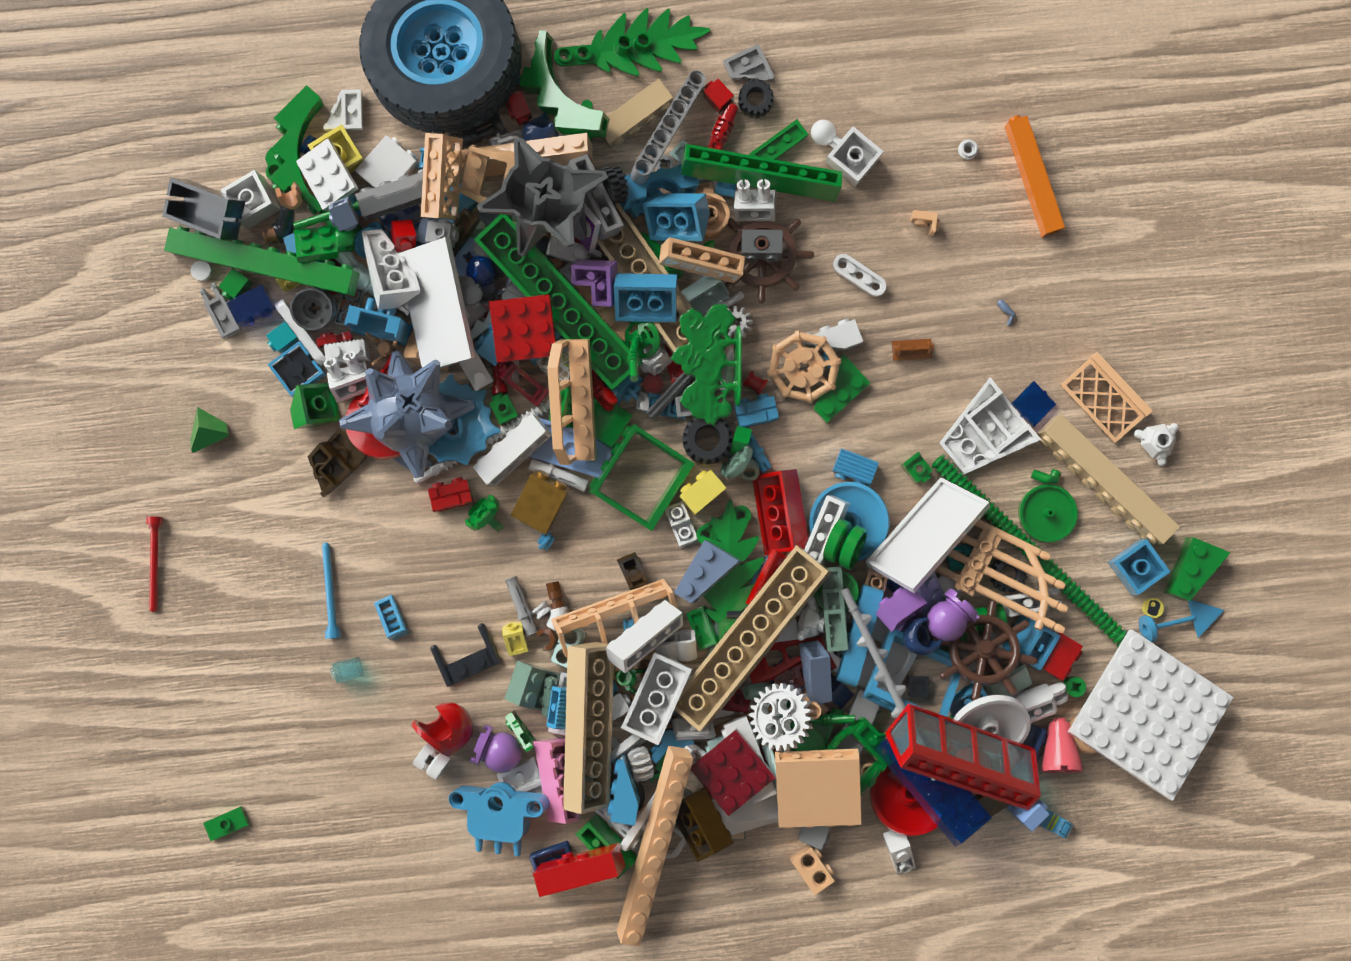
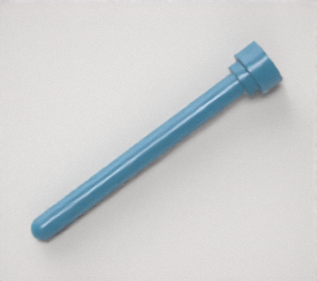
M323 543L322 554L328 615L325 639L342 638L341 629L336 624L330 544Z

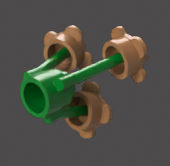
M646 659L640 661L638 669L633 668L626 673L621 670L616 671V668H614L613 677L617 686H625L626 690L632 693L631 702H633L638 688L634 689L632 687L636 682V674L639 673L643 679L650 661Z

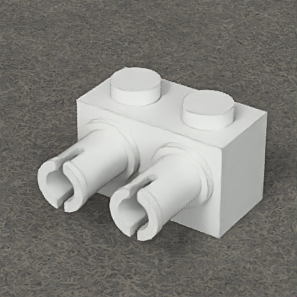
M762 179L757 183L758 190H750V182L745 180V185H743V180H740L737 183L738 190L735 191V221H775L776 193L775 190H770V182L765 180V185H763Z
M350 351L351 358L348 352L343 356L344 361L348 365L347 367L340 369L335 358H330L333 364L330 363L329 359L324 362V366L329 372L327 373L329 388L336 402L366 392L365 372L369 367L365 360L359 362L354 351Z

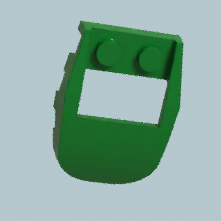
M865 717L858 718L856 723L850 724L837 734L825 749L835 750L851 734L876 760L860 777L861 796L862 792L868 787L871 788L876 783L875 779L887 767L886 760L891 753L894 754L890 743L885 738H874L875 735L880 733Z

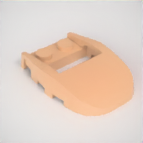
M471 145L459 192L479 203L486 200V197L481 196L489 159L493 158L507 163L505 179L509 170L515 166L514 152L491 147L486 149L476 148V145Z

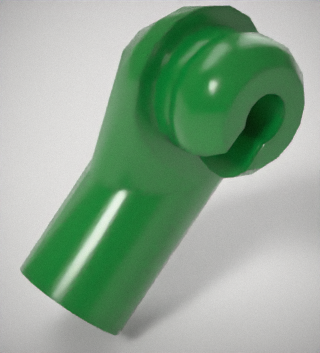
M1034 469L1031 479L1042 483H1058L1061 472L1052 469L1049 475Z

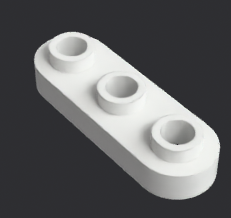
M840 254L835 258L833 269L837 274L872 297H879L885 292L886 282L882 277L847 254ZM844 262L846 268H841L839 263ZM856 274H862V279H857ZM877 284L879 290H873L872 285Z

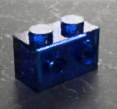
M262 284L226 302L236 324L241 327H249L255 323V320L261 317H269L276 310L275 303L268 289Z

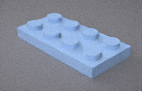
M541 419L552 433L551 421ZM564 427V448L567 455H575L574 429ZM551 436L529 457L598 478L602 472L600 467L605 460L609 461L612 448L609 449L596 439V460H575L570 465H560L553 451Z

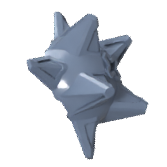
M396 351L392 353L388 375L371 368L365 372L369 394L368 405L345 416L339 422L342 429L373 434L378 441L390 449L398 451L414 478L424 477L429 447L453 426L452 420L475 409L473 400L441 393L439 390L441 362L435 359L414 373L402 353Z

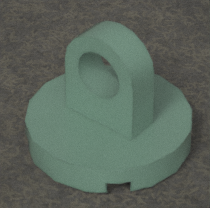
M747 445L734 454L729 451L726 456L728 458L727 462H723L721 465V474L729 480L738 475L748 481L758 478L760 467L751 458L753 453L752 447ZM752 468L755 471L752 473H748L745 471V469Z

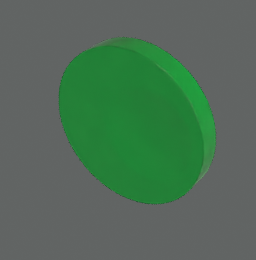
M1044 484L1036 486L1023 496L1019 504L1018 518L1021 527L1031 538L1041 542H1054L1065 538L1073 530L1077 522L1078 510L1075 500L1068 491L1057 485Z

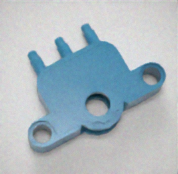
M497 782L489 788L463 785L454 790L448 798L449 804L453 808L467 810V828L470 835L475 838L477 852L482 851L483 840L494 841L496 854L501 853L502 842L513 843L515 856L521 855L522 837L529 831L530 817H539L547 810L550 804L548 797L544 794L515 791L510 784L505 782ZM458 794L462 795L463 800L459 798ZM495 796L502 800L503 806L497 804ZM534 802H537L541 809L537 808Z

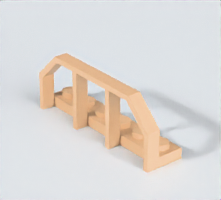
M590 339L559 340L552 344L547 367L553 451L560 465H570L575 460H596ZM568 345L570 380L560 381L559 365L563 347ZM571 385L573 415L562 417L560 391ZM573 421L575 455H567L563 442V428Z
M661 579L551 619L565 657L568 658V650L563 634L597 622L601 641L608 644L602 620H606L618 613H625L630 609L634 624H636L639 620L636 607L644 606L651 601L660 600L668 596L670 604L677 608L673 591L666 581Z

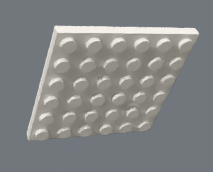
M1129 630L1068 730V733L1168 800L1173 801L1228 708L1233 696L1134 630Z

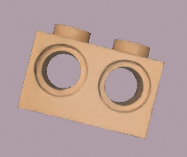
M808 845L790 857L813 894L816 895L835 882L832 877L835 873L829 864L824 865L820 859L823 856L818 848L813 849L811 845ZM807 855L813 857V862L809 865L803 863V858ZM819 872L825 874V878L822 881L814 879L815 875Z

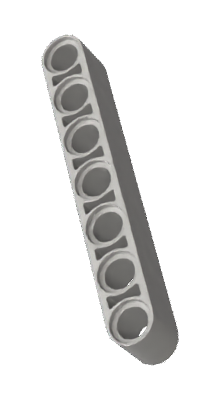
M694 70L688 75L635 162L630 174L634 183L644 184L647 182L699 96L706 81V77L701 71Z

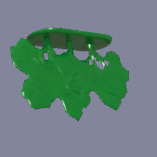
M726 304L713 305L705 317L693 308L680 316L681 332L689 340V343L678 346L671 357L676 364L682 365V370L687 375H694L696 379L692 385H689L684 390L680 403L686 409H689L696 419H705L707 424L713 426L719 418H727L732 412L730 403L725 399L729 391L733 390L736 406L740 405L741 328L740 326L736 327L734 339L727 334L728 329L735 321V316L728 310ZM720 335L725 336V340H724V339H719V336H720ZM731 344H734V361H728L724 352V348ZM725 366L734 367V382L726 383L721 377L722 368ZM717 381H721L723 385H718ZM725 388V390H722L723 394L718 397L714 396L717 389ZM720 398H723L722 403H718Z

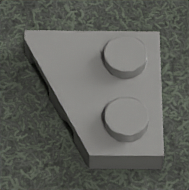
M759 44L723 60L731 80L755 81V79H759V81H773L775 79Z

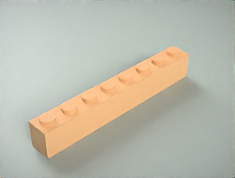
M587 133L526 141L543 158H549L563 166H567L570 160L586 154L593 163L592 143ZM514 143L479 147L483 149L491 147L514 152ZM469 149L462 150L460 180L463 179ZM490 158L485 177L504 175L507 163Z

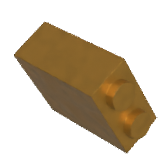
M535 470L531 473L510 516L546 535L554 523L570 489L566 487L567 485L560 480L554 481L549 478L547 473Z

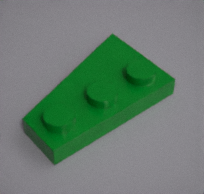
M844 354L841 357L842 363L838 369L835 383L836 388L820 396L813 408L825 423L829 422L870 384L869 380Z

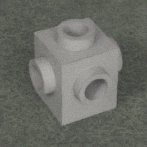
M428 221L425 242L430 243L446 237L450 238L452 248H455L459 232L451 224V221Z

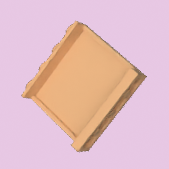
M858 749L775 752L779 828L861 825Z

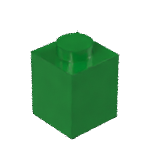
M232 268L218 287L223 290L222 295L230 301L234 298L240 302L254 283Z

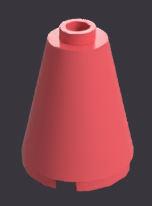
M1053 718V722H1049L1041 767L1044 773H1078L1083 771L1075 738L1068 733L1071 724L1066 721V718Z

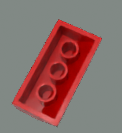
M797 469L781 470L759 475L752 482L764 555H769L772 549L780 553L792 551L796 545L805 549L808 542V534Z

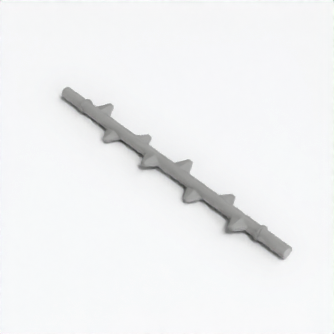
M846 588L841 593L850 609L848 611L851 612L862 634L857 645L859 647H868L879 669L874 679L878 682H885L896 705L891 716L897 718L906 707L901 698L906 687L905 685H895L883 661L888 651L877 648L867 628L868 623L872 619L871 615L860 613L859 606L856 605L849 588ZM915 727L916 742L925 746L918 733L919 728Z

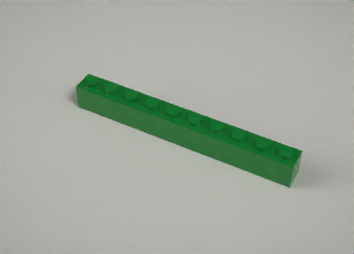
M178 226L177 229L169 227L164 248L166 252L355 297L360 273L354 271L353 266L342 264L341 267H337L335 262L323 260V263L316 261L298 263L296 253L286 251V254H281L279 249L272 247L264 250L261 249L262 245L250 243L247 246L243 245L244 241L238 239L231 240L230 242L225 239L208 237V234L198 230L195 233H191L189 228Z

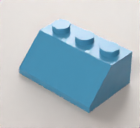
M654 193L642 203L650 240H667L669 237L683 241L704 240L710 213L706 194Z
M616 273L614 284L615 321L676 322L677 275Z

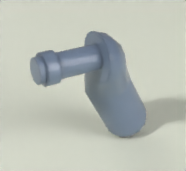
M1001 299L997 302V305L1003 312L1010 315L1007 325L1011 326L1016 314Z

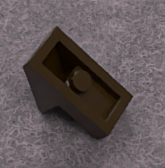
M636 552L617 559L630 590L649 584Z

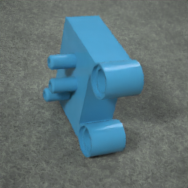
M373 298L367 299L365 309L349 305L344 325L352 330L353 333L366 336L365 332H368L375 337L390 340V342L397 340L399 345L406 346L412 326L408 325L402 318L395 317L396 308L388 309L387 314H385L386 309L375 312L373 309L376 300Z

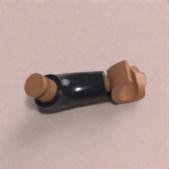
M296 182L291 186L292 190L286 194L281 193L280 188L275 189L281 209L277 220L272 223L273 227L268 228L266 232L261 230L265 244H269L268 241L271 240L272 242L279 241V244L284 243L283 238L293 233L296 209L302 203L301 190Z

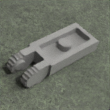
M214 282L211 284V289L216 298L211 300L204 288L200 290V293L221 338L225 340L242 330L225 297Z

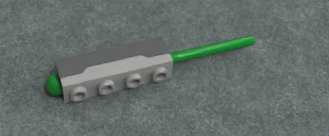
M423 169L411 176L409 174L400 176L399 180L393 182L384 181L375 188L367 187L361 189L360 193L355 194L358 200L353 204L355 211L360 210L362 217L366 221H370L421 204ZM330 211L294 222L295 230L330 220Z

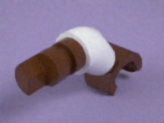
M559 581L546 584L549 600H552L553 604H550L552 610H550V617L546 624L548 626L547 629H541L536 633L538 636H543L546 633L550 637V643L544 646L543 651L554 649L558 643V635L551 619L569 613L568 606L565 605V601H562L564 596L560 589Z

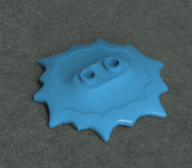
M449 374L439 384L441 393L473 400L475 409L452 420L453 426L435 444L429 447L428 453L433 455L438 463L457 461L468 465L474 454L486 450L487 439L501 431L490 420L491 409L484 405L487 390L474 391L469 384L459 385L455 381L454 376Z

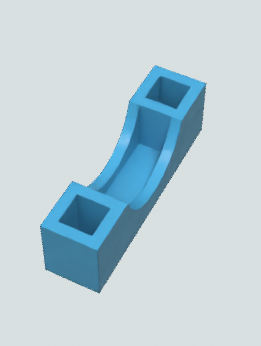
M681 164L673 168H661L652 172L644 184H636L630 176H625L628 182L626 185L628 186L629 190L627 192L629 194L627 196L628 199L620 204L623 210L639 207L646 198V192L653 188H662L670 193L694 194L700 184L695 177L680 175Z

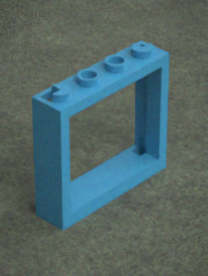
M898 629L893 632L889 630L884 636L880 649L887 650L889 654L893 642L905 646L902 639L903 630L901 632ZM940 647L932 654L924 655L949 667L952 666L949 653L942 651ZM875 663L862 698L893 711L896 705L891 694L877 687L878 681H875L874 677L879 669ZM958 673L951 676L939 712L940 715L948 716L961 677ZM902 699L905 706H907L908 703L913 704L909 701Z

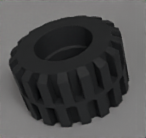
M694 417L687 423L683 432L685 452L693 461L695 460L699 464L711 465L718 463L726 457L731 449L733 440L732 430L726 420L721 418L713 426L707 424L705 419H696ZM703 428H712L719 435V444L711 451H704L696 444V435Z

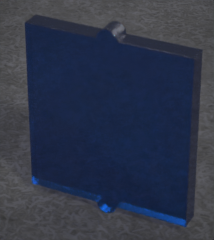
M1032 381L1011 405L1020 413L1021 418L1024 417L1032 427H1035L1056 403L1047 395V391H1043L1035 381Z

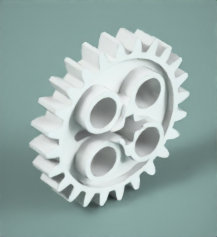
M781 683L780 686L773 684L772 688L765 687L766 693L760 691L761 698H754L757 705H751V708L755 710L754 713L749 714V716L754 717V720L749 723L750 725H755L752 732L759 733L756 739H763L762 745L767 746L769 744V749L776 748V751H782L783 749L789 751L790 746L797 748V742L804 743L802 736L809 737L806 729L813 728L808 724L809 721L814 720V718L809 717V714L814 712V710L807 708L811 701H804L807 695H800L801 689H794L793 685L787 686ZM788 700L791 701V708L789 710L786 707ZM770 704L773 707L771 713L768 712V707ZM792 720L795 723V727L793 730H791L790 723ZM773 725L776 726L775 734L772 733Z

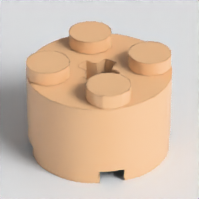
M708 193L706 196L709 212L713 214V217L708 219L705 237L715 238L727 228L730 211L726 201L721 196Z

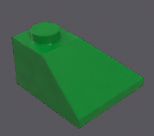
M329 383L296 386L290 408L294 429L312 428L339 422L340 415L337 402L330 391Z

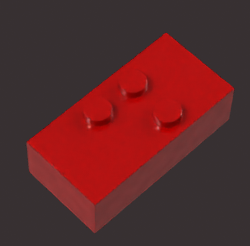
M616 843L578 854L573 852L565 853L562 855V858L542 863L532 874L538 895L543 897L618 877L626 866L620 845Z

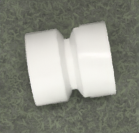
M426 743L412 765L421 771L425 769L426 774L436 780L451 758L437 753L436 749ZM431 755L432 757H434V759L431 762V764L428 765L425 762Z

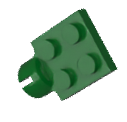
M333 225L294 230L298 263L339 258L340 252L354 251L356 246L352 233L353 230L345 231L344 229L339 231Z

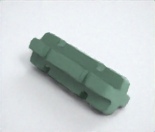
M553 677L545 678L544 686L546 688H544V706L542 707V715L548 717L552 686H557V679Z

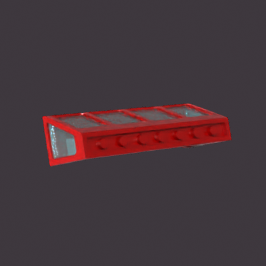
M910 703L907 704L885 732L897 761L903 769L1028 811L1041 797L1036 751L1030 746Z

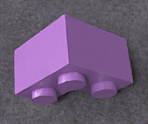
M579 259L571 265L572 285L591 286L592 306L611 307L615 304L614 284L616 273H618L617 261Z
M900 587L894 592L893 597L890 599L886 597L878 604L880 607L876 615L891 632L896 629L901 632L909 620L918 617L927 602L917 591L913 593L906 588Z

